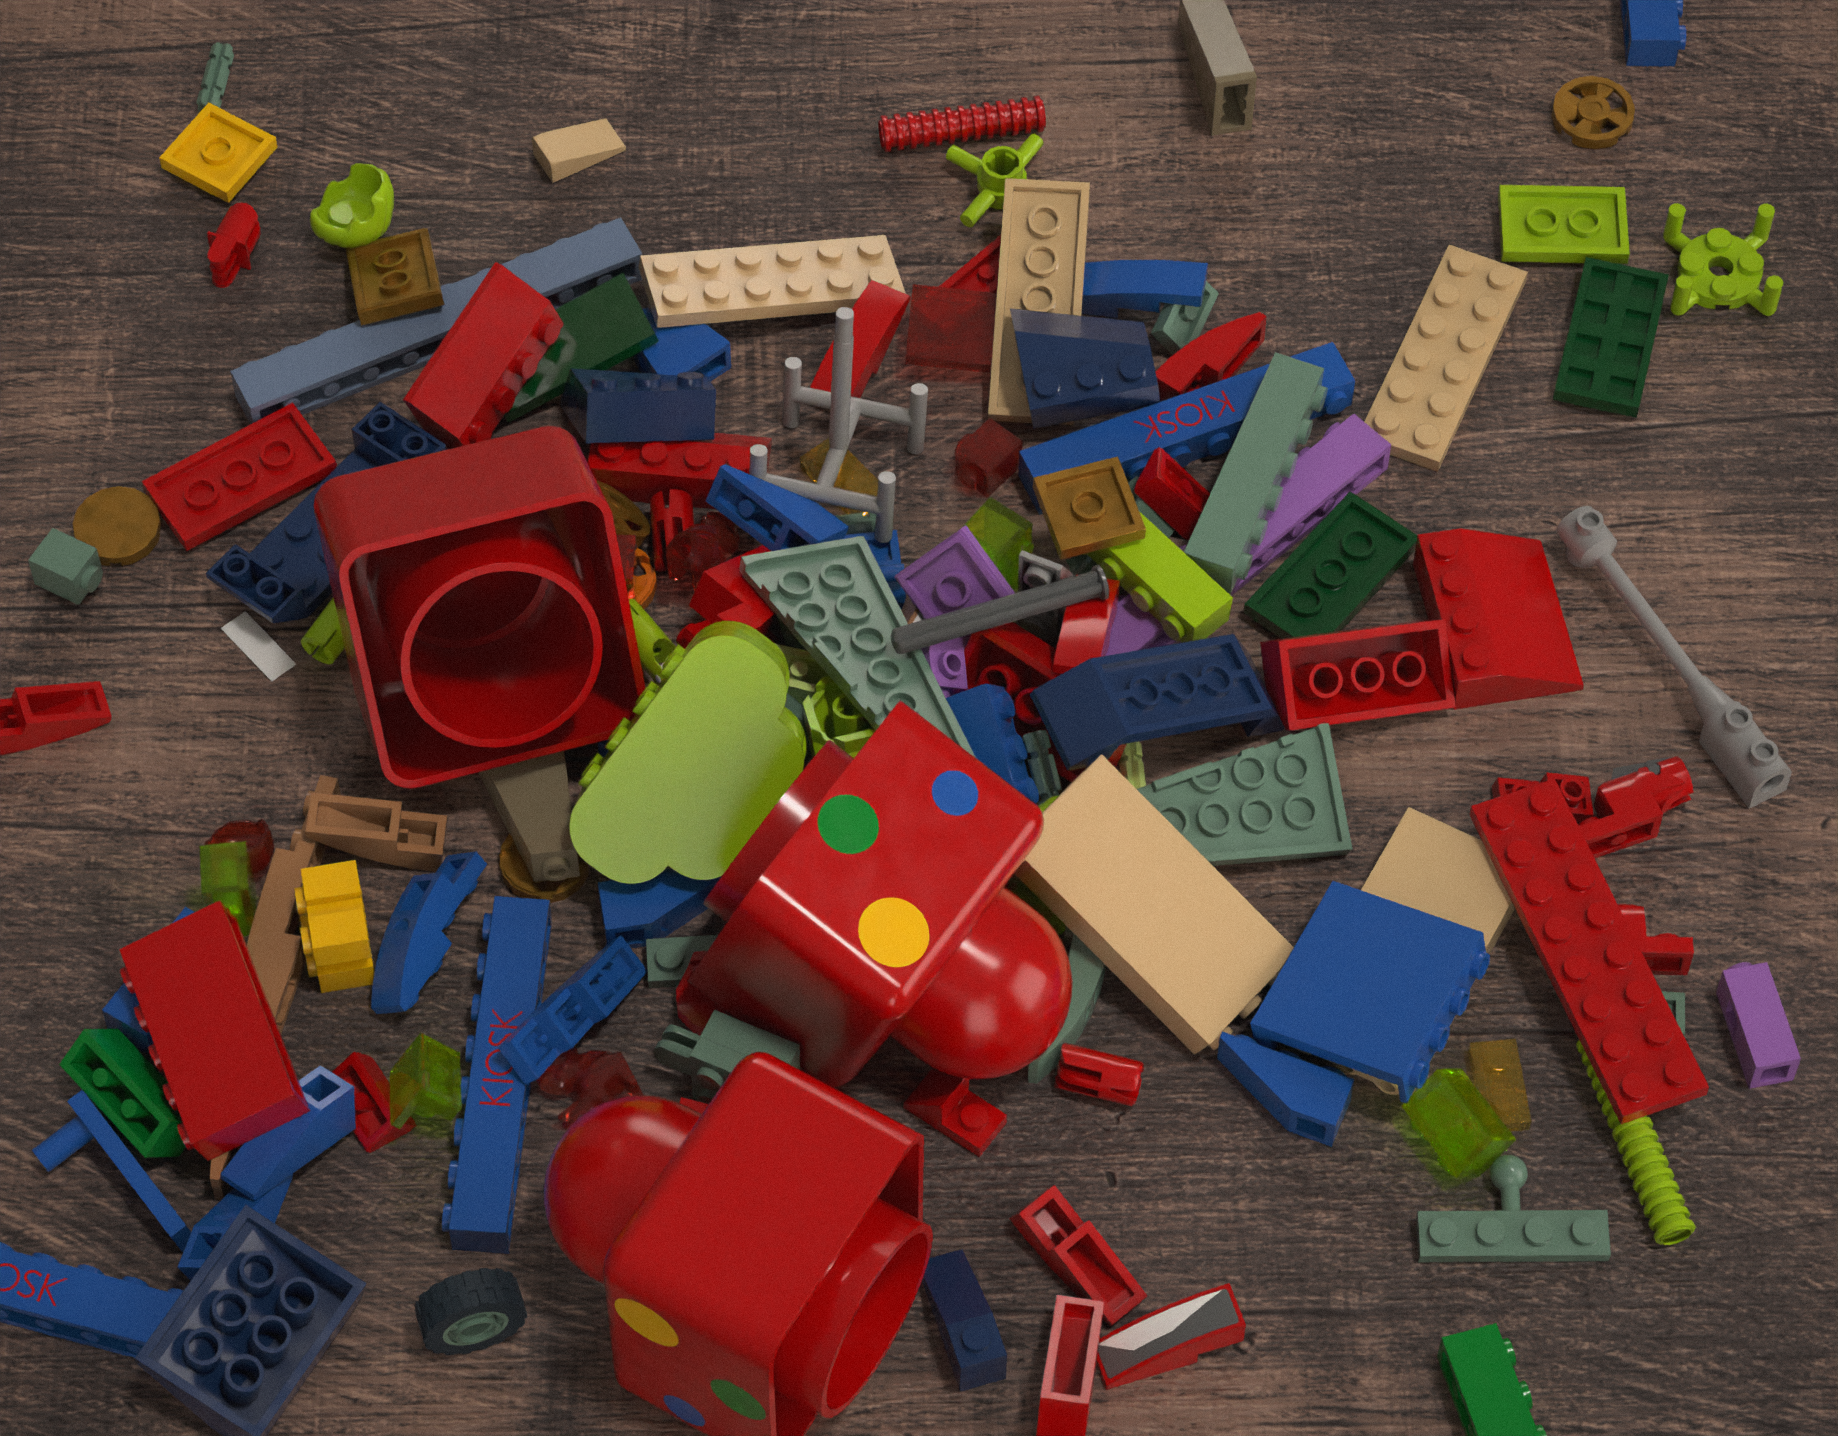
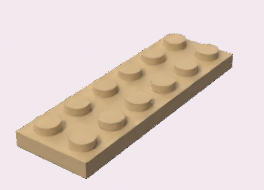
M1005 178L988 421L1032 423L1010 308L1082 316L1090 182ZM1074 421L1061 423L1060 425H1074Z
M886 235L641 255L639 261V271L657 328L832 313L841 307L852 309L871 280L905 293Z
M1448 245L1364 421L1391 444V456L1436 472L1439 471L1526 283L1527 271Z

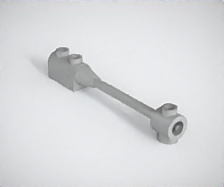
M1582 506L1570 512L1561 520L1556 529L1557 535L1566 545V558L1572 565L1579 568H1589L1596 565L1600 568L1687 684L1689 694L1704 724L1699 743L1746 806L1750 809L1786 791L1792 771L1778 754L1777 745L1767 739L1753 721L1752 713L1747 707L1730 698L1705 675L1702 676L1611 555L1617 545V540L1604 524L1602 514L1591 506Z

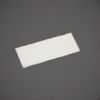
M246 611L221 628L271 681H274L296 665Z

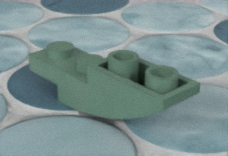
M1067 926L1065 927L1063 945L1070 947L1068 958L1073 981L1071 1004L1063 1028L1054 1042L1040 1057L1029 1064V1083L1037 1084L1058 1065L1061 1059L1060 1051L1062 1044L1069 1043L1074 1045L1093 1013L1106 973V965Z

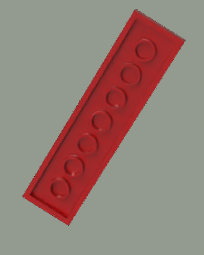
M1555 778L1472 805L1469 813L1471 820L1620 1124L1707 1095L1709 1085Z

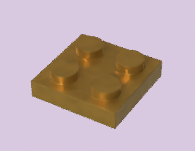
M1118 456L1033 478V489L1060 560L1145 538L1146 528Z

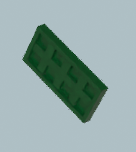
M1586 257L1553 400L1637 418L1669 274Z

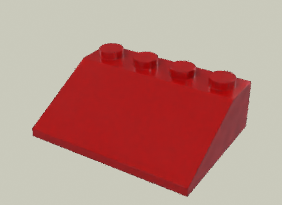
M1462 528L1417 535L1413 566L1428 620L1445 619L1456 706L1453 710L1583 690L1584 684L1541 540Z

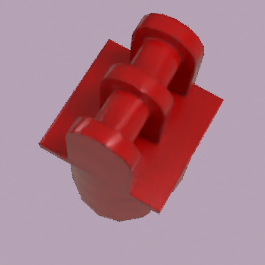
M236 203L231 206L216 233L207 232L210 248L207 256L210 262L213 284L218 288L230 286L240 268L251 270L250 254L260 238L261 230L257 213L247 203Z

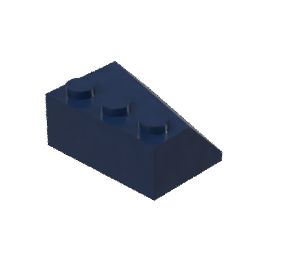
M1010 308L1033 429L1147 407L1160 402L1158 382L1144 322Z
M570 368L564 393L561 395L560 406L586 443L714 440L716 389L707 377H703L702 374L682 372L677 375Z

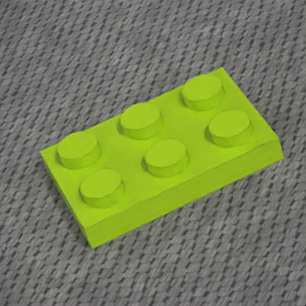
M1499 185L1498 208L1501 262L1585 263V259L1588 257L1617 264H1628L1630 252L1625 187Z

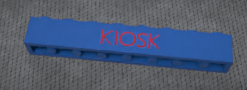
M1333 342L1290 356L1324 368L1322 386L1328 388L1327 396L1321 411H1313L1310 420L1325 414H1337L1352 405L1355 379ZM1270 364L1019 451L1018 476L1038 514L1041 515L1043 513L1033 489L1034 477L1118 456L1129 483L1134 477H1140L1153 451L1158 447L1163 449L1173 459H1176L1182 468L1197 459L1225 453L1232 448Z
M495 896L493 912L484 914L482 937L484 941H488L487 954L479 953L477 981H483L481 994H474L472 998L471 1020L472 1022H477L476 1035L467 1036L465 1052L466 1063L472 1064L470 1077L462 1076L460 1084V1104L466 1105L464 1119L456 1118L454 1128V1146L460 1147L458 1161H450L448 1171V1189H454L452 1203L444 1204L442 1214V1231L449 1232L452 1250L509 1254L531 1082L527 1085L524 1084L498 1047L542 1004L552 928L550 900Z
M0 1242V1322L135 1358L183 1292V1290L176 1288L168 1289V1291L151 1288L146 1282L135 1277L126 1276L121 1280L106 1276L99 1269L89 1265L81 1264L77 1268L64 1265L52 1256L44 1253H33L30 1256L15 1252L10 1246Z

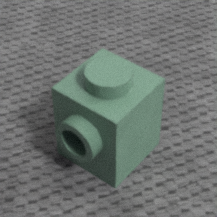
M55 528L50 530L28 559L35 585L78 605L88 592L91 593L96 590L103 576L97 548Z

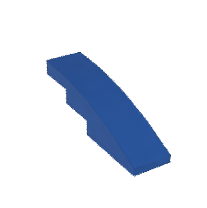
M1172 260L1085 263L1082 314L1118 318L1119 308L1159 313L1161 303L1201 307L1208 274V263Z
M622 935L614 938L532 1012L498 1049L524 1084L527 1085L538 1079L560 1054L573 1048L593 1024L605 1019L648 972Z

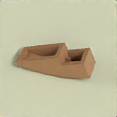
M311 792L305 836L359 857L411 869L436 872L443 863L447 815L402 811L401 801Z

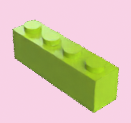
M1141 512L1140 515L1146 528L1144 539L1082 554H1087L1100 565L1107 579L1120 580V585L1131 595L1135 605L1143 612H1150L1162 624L1166 634L1175 641L1180 640L1183 643L1206 639L1229 620L1233 597Z

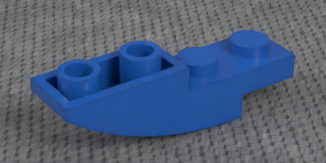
M477 851L447 855L436 873L414 875L402 893L384 933L376 961L371 1009L376 1014L405 1012L410 1009L419 999V991L427 979L441 967L443 963L442 958L452 945V942L441 930L451 924L455 917V910L464 897L476 888L478 884L477 878L487 865Z

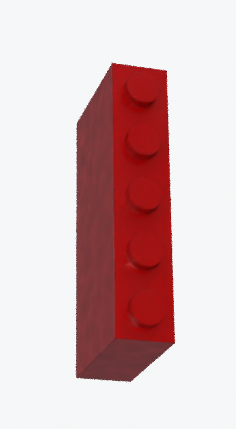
M220 900L119 949L125 967L120 969L121 977L131 994L135 993L139 1005L134 1007V1012L142 1029L146 1033L150 1032L154 1044L149 1045L148 1050L158 1070H164L168 1083L163 1085V1091L173 1110H178L183 1122L177 1124V1129L188 1150L195 1148L207 1161H210L310 1112L238 921Z

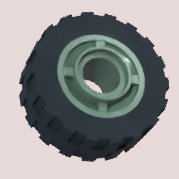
M480 1268L479 1270H469L447 1277L443 1281L430 1286V1289L419 1296V1300L414 1305V1311L425 1347L428 1350L431 1349L436 1354H467L505 1341L504 1339L514 1335L525 1324V1318H527V1311L516 1277L510 1271L505 1272L499 1268Z

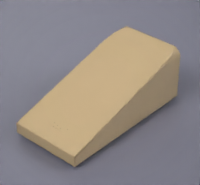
M606 118L544 132L532 137L533 155L552 183L626 151V146Z

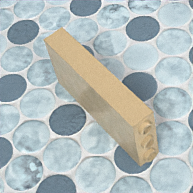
M1101 754L1042 812L1044 816L1042 835L1014 874L1194 1055L1207 1046L1214 1051L1219 1047V1039L1222 1032L1232 1034L1233 1030L1228 1026L1237 1015L1242 1019L1246 1018L1262 1002L1258 993L1266 984L1270 987L1273 985L1294 947Z
M1410 807L1406 810L1361 889L1364 892L1483 932L1486 952L1489 955L1515 910L1482 840ZM1296 1049L1297 1051H1299V1052H1301V1053H1303V1054L1312 1055V1054H1310V1053H1307V1052L1301 1051V1050H1299V1049ZM1329 1061L1345 1074L1359 1075L1373 1082L1381 1091L1390 1095H1399L1398 1085Z

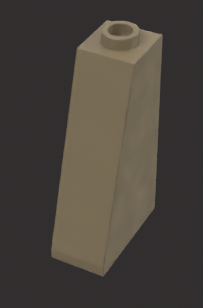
M1180 0L1178 25L1211 136L1252 130L1257 76L1225 1Z
M564 751L478 772L534 882L560 881L565 878L579 877L578 855L571 841L569 830L572 808Z

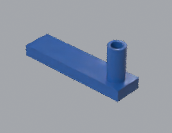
M81 1090L67 1101L77 1116L33 1148V1153L46 1170L50 1172L95 1138L172 1240L184 1252L191 1231L84 1091Z

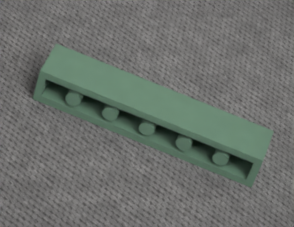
M1276 352L1184 550V553L1229 594H1231L1238 578L1245 580L1253 559V555L1249 554L1253 544L1260 546L1264 539L1268 526V521L1264 520L1268 510L1273 512L1277 510L1283 493V487L1280 486L1283 477L1291 478L1298 459V454L1294 453L1298 443L1302 445L1307 443L1313 426V420H1310L1313 411H1321L1328 392V388L1322 386L1324 368Z

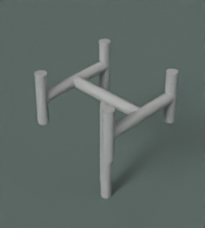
M841 307L836 311L831 392L801 386L802 361L799 358L789 357L785 360L782 423L785 427L795 428L799 425L800 403L830 409V448L817 482L811 483L767 473L768 450L766 446L761 444L753 445L750 448L749 474L812 501L876 514L875 539L881 543H886L892 539L895 474L889 471L879 474L877 496L835 488L833 486L860 416L908 426V452L920 454L924 451L928 387L922 383H916L911 386L909 408L852 397L854 311L848 307Z

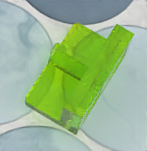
M421 1032L390 1071L391 1125L398 1129L404 1125L412 1113L424 1118H430L438 1114L452 1121L462 1108L460 1052Z

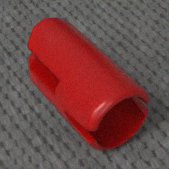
M670 489L669 507H665L663 492H657L650 499L655 570L658 572L667 570L666 548L670 563L674 569L684 567V550L691 566L698 565L692 496L680 489Z
M1069 1043L1062 1044L1060 1051L1061 1059L1058 1062L1054 1088L1127 1106L1135 1105L1142 1082L1140 1076L1144 1072V1064L1141 1061Z

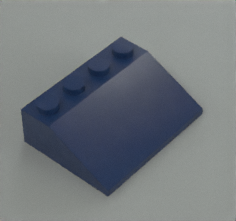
M245 1205L135 1357L134 1362L222 1436H267L361 1302L367 1283Z

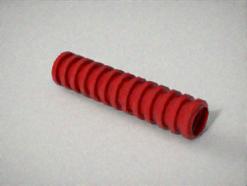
M1038 95L1033 96L1032 100L1029 101L1026 97H1021L1020 102H1015L1012 98L1008 99L1006 104H1002L1001 100H997L994 105L983 102L982 107H977L973 103L967 109H964L962 105H958L956 110L952 111L950 107H944L943 112H939L935 108L931 109V113L928 114L924 110H919L918 115L906 112L905 117H900L896 113L893 114V118L888 119L886 115H881L880 120H878L880 143L885 152H891L892 147H896L898 151L904 150V146L908 145L911 149H916L917 144H922L925 148L929 147L931 142H935L936 146H940L942 141L946 140L949 144H954L955 139H960L963 143L967 142L970 137H973L974 141H979L981 136L992 139L993 134H998L1002 138L1008 132H1011L1012 136H1017L1019 131L1031 134L1032 129H1036L1040 133L1046 127L1044 103Z

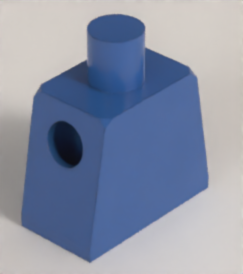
M643 308L659 342L634 355L635 363L641 373L677 375L682 372H696L702 374L703 377H707L711 382L731 369L730 342L706 324L657 328L652 310L650 308Z

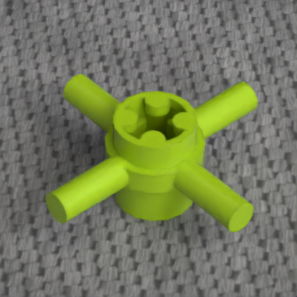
M1031 134L1017 151L1008 146L991 148L985 152L982 160L956 145H952L949 148L946 159L977 176V188L980 193L960 215V220L965 226L973 227L989 207L1003 209L1005 178L1027 179L1024 167L1043 146L1044 142L1040 136Z

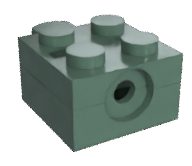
M716 1010L713 1011L701 1035L673 1024L668 1025L662 1034V1040L658 1041L653 1051L656 1059L661 1064L690 1075L693 1099L707 1104L711 1102L737 1063L751 1053H769L801 1070L799 1044Z

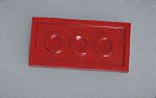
M291 403L143 480L142 485L146 495L151 498L157 506L158 512L185 550L188 551L326 478L337 467V463L294 403Z

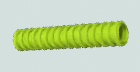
M1579 1040L1576 1048L1582 1054V1063L1587 1066L1586 1072L1588 1077L1593 1079L1591 1085L1597 1091L1596 1097L1599 1103L1603 1104L1602 1112L1608 1117V1126L1610 1129H1613L1612 1136L1618 1142V1151L1620 1154H1623L1622 1161L1626 1167H1629L1627 1171L1628 1176L1631 1180H1634L1633 1188L1639 1193L1638 1200L1644 1206V1215L1650 1219L1648 1225L1652 1231H1655L1653 1236L1655 1242L1660 1245H1673L1684 1241L1695 1231L1696 1226L1689 1219L1690 1212L1688 1208L1683 1206L1685 1200L1682 1194L1678 1193L1680 1189L1678 1183L1673 1181L1674 1173L1671 1168H1667L1669 1161L1665 1155H1662L1664 1149L1661 1143L1657 1142L1659 1137L1657 1132L1652 1129V1120L1650 1117L1644 1116L1620 1124Z

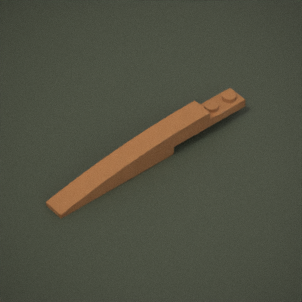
M320 775L315 791L309 790L306 795L303 807V815L306 818L302 829H295L291 839L290 850L280 848L275 850L247 942V948L280 1034H282L306 963L301 936H296L301 922L300 915H298L294 888L303 887L302 868L321 865L327 845L305 836L310 794L315 792L341 795L338 778ZM242 1145L211 1160L210 1182L215 1200L221 1201L227 1195L230 1185L221 1179L220 1174Z

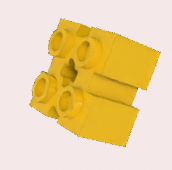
M356 860L302 868L303 887L294 888L298 915H300L301 939L309 977L318 976L321 993L373 985L375 972Z

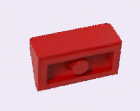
M1160 447L1153 451L1134 488L1135 493L1188 541L1210 496V493Z
M354 1051L332 1071V1073L354 1086L356 1129L353 1131L366 1152H374L410 1132L417 1126L371 1056Z

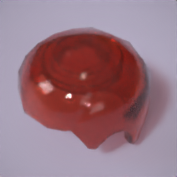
M247 819L229 821L216 829L210 839L204 842L207 858L218 874L233 880L251 878L263 872L271 863L275 851L274 837L264 819H259L257 822Z

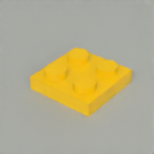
M208 102L159 159L162 169L229 203L277 149V141L275 136Z

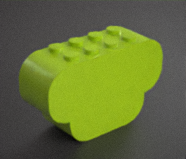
M721 621L711 624L698 632L685 649L678 644L662 666L663 669L660 675L664 678L658 685L650 681L636 700V705L632 710L636 713L632 721L623 717L609 736V741L605 746L609 752L605 757L597 753L581 774L582 778L578 784L582 786V789L570 817L569 830L571 841L579 856L609 879L626 884L642 883L658 876L667 866L691 879L710 880L721 877L763 820L803 771L807 747L805 732L798 718L785 707L790 679L788 663L778 646L753 627L736 621Z

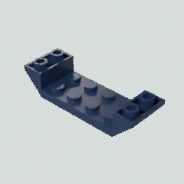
M379 402L352 428L355 449L250 553L235 544L206 572V577L272 623L308 618L332 593L314 513V499L320 487L328 480L340 475L447 450L444 443L390 407Z
M1234 634L1090 658L1039 686L1030 694L1067 771L1086 768L1101 754L1108 760L1120 745L1235 723H1241L1247 737L1283 731L1285 728L1249 652Z

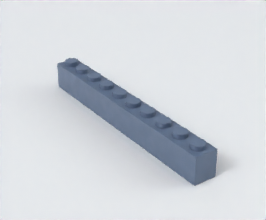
M621 217L608 223L597 224L590 230L569 238L559 239L552 245L531 253L521 254L514 260L501 264L548 299L555 309L624 273L629 284L642 280L639 271V261L642 252ZM491 268L483 269L477 274L453 284L442 285L441 291L445 305L362 326L359 320L336 330L325 331L318 337L298 345L287 346L280 352L257 361H249L241 367L231 370L235 396L249 423L252 424L291 403H294L303 415L426 366Z

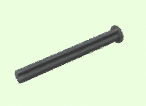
M1094 565L1090 572L894 628L891 633V642L896 653L904 654L1096 597L1106 600L1109 598L1108 582L1101 566Z

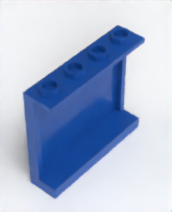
M1332 881L1250 1024L1253 1038L1258 1045L1275 1050L1278 1044L1282 1043L1398 1085L1400 1101L1407 1103L1415 1088L1420 1089L1425 1084L1430 1069L1429 1063L1436 1051L1441 1052L1444 1049L1450 1034L1449 1026L1456 1015L1461 1016L1464 1013L1469 1002L1470 988L1475 979H1482L1487 971L1490 955L1486 952L1484 934L1481 931Z

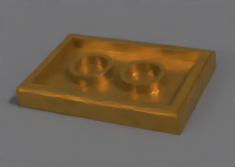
M427 228L378 239L368 245L357 248H346L361 326L445 305Z

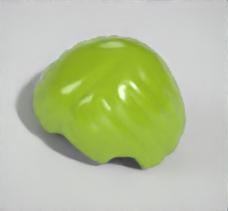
M356 163L351 165L349 176L339 182L331 181L325 189L320 206L313 209L310 213V225L314 234L328 244L338 245L343 248H357L368 245L383 236L390 226L394 209V191L388 174L383 169L377 168L374 165Z

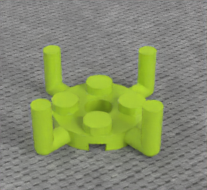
M1679 203L1672 204L1668 210L1663 239L1681 254L1677 269L1679 277L1676 279L1670 305L1671 312L1674 315L1680 316L1695 304L1710 309H1715L1716 305H1730L1729 309H1734L1748 303L1765 316L1773 315L1777 310L1783 280L1779 276H1770L1766 280L1764 292L1762 293L1759 290L1764 260L1756 250L1768 240L1775 214L1774 207L1770 204L1759 206L1753 231L1744 239L1731 235L1724 228H1713L1707 234L1691 240L1681 233L1686 212L1685 207ZM1719 266L1727 269L1730 274L1716 276L1709 269Z

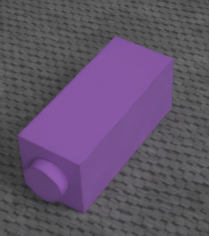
M1742 962L1729 967L1727 970H1723L1716 994L1748 1088L1794 1080L1801 1058L1768 963L1752 965L1748 962Z

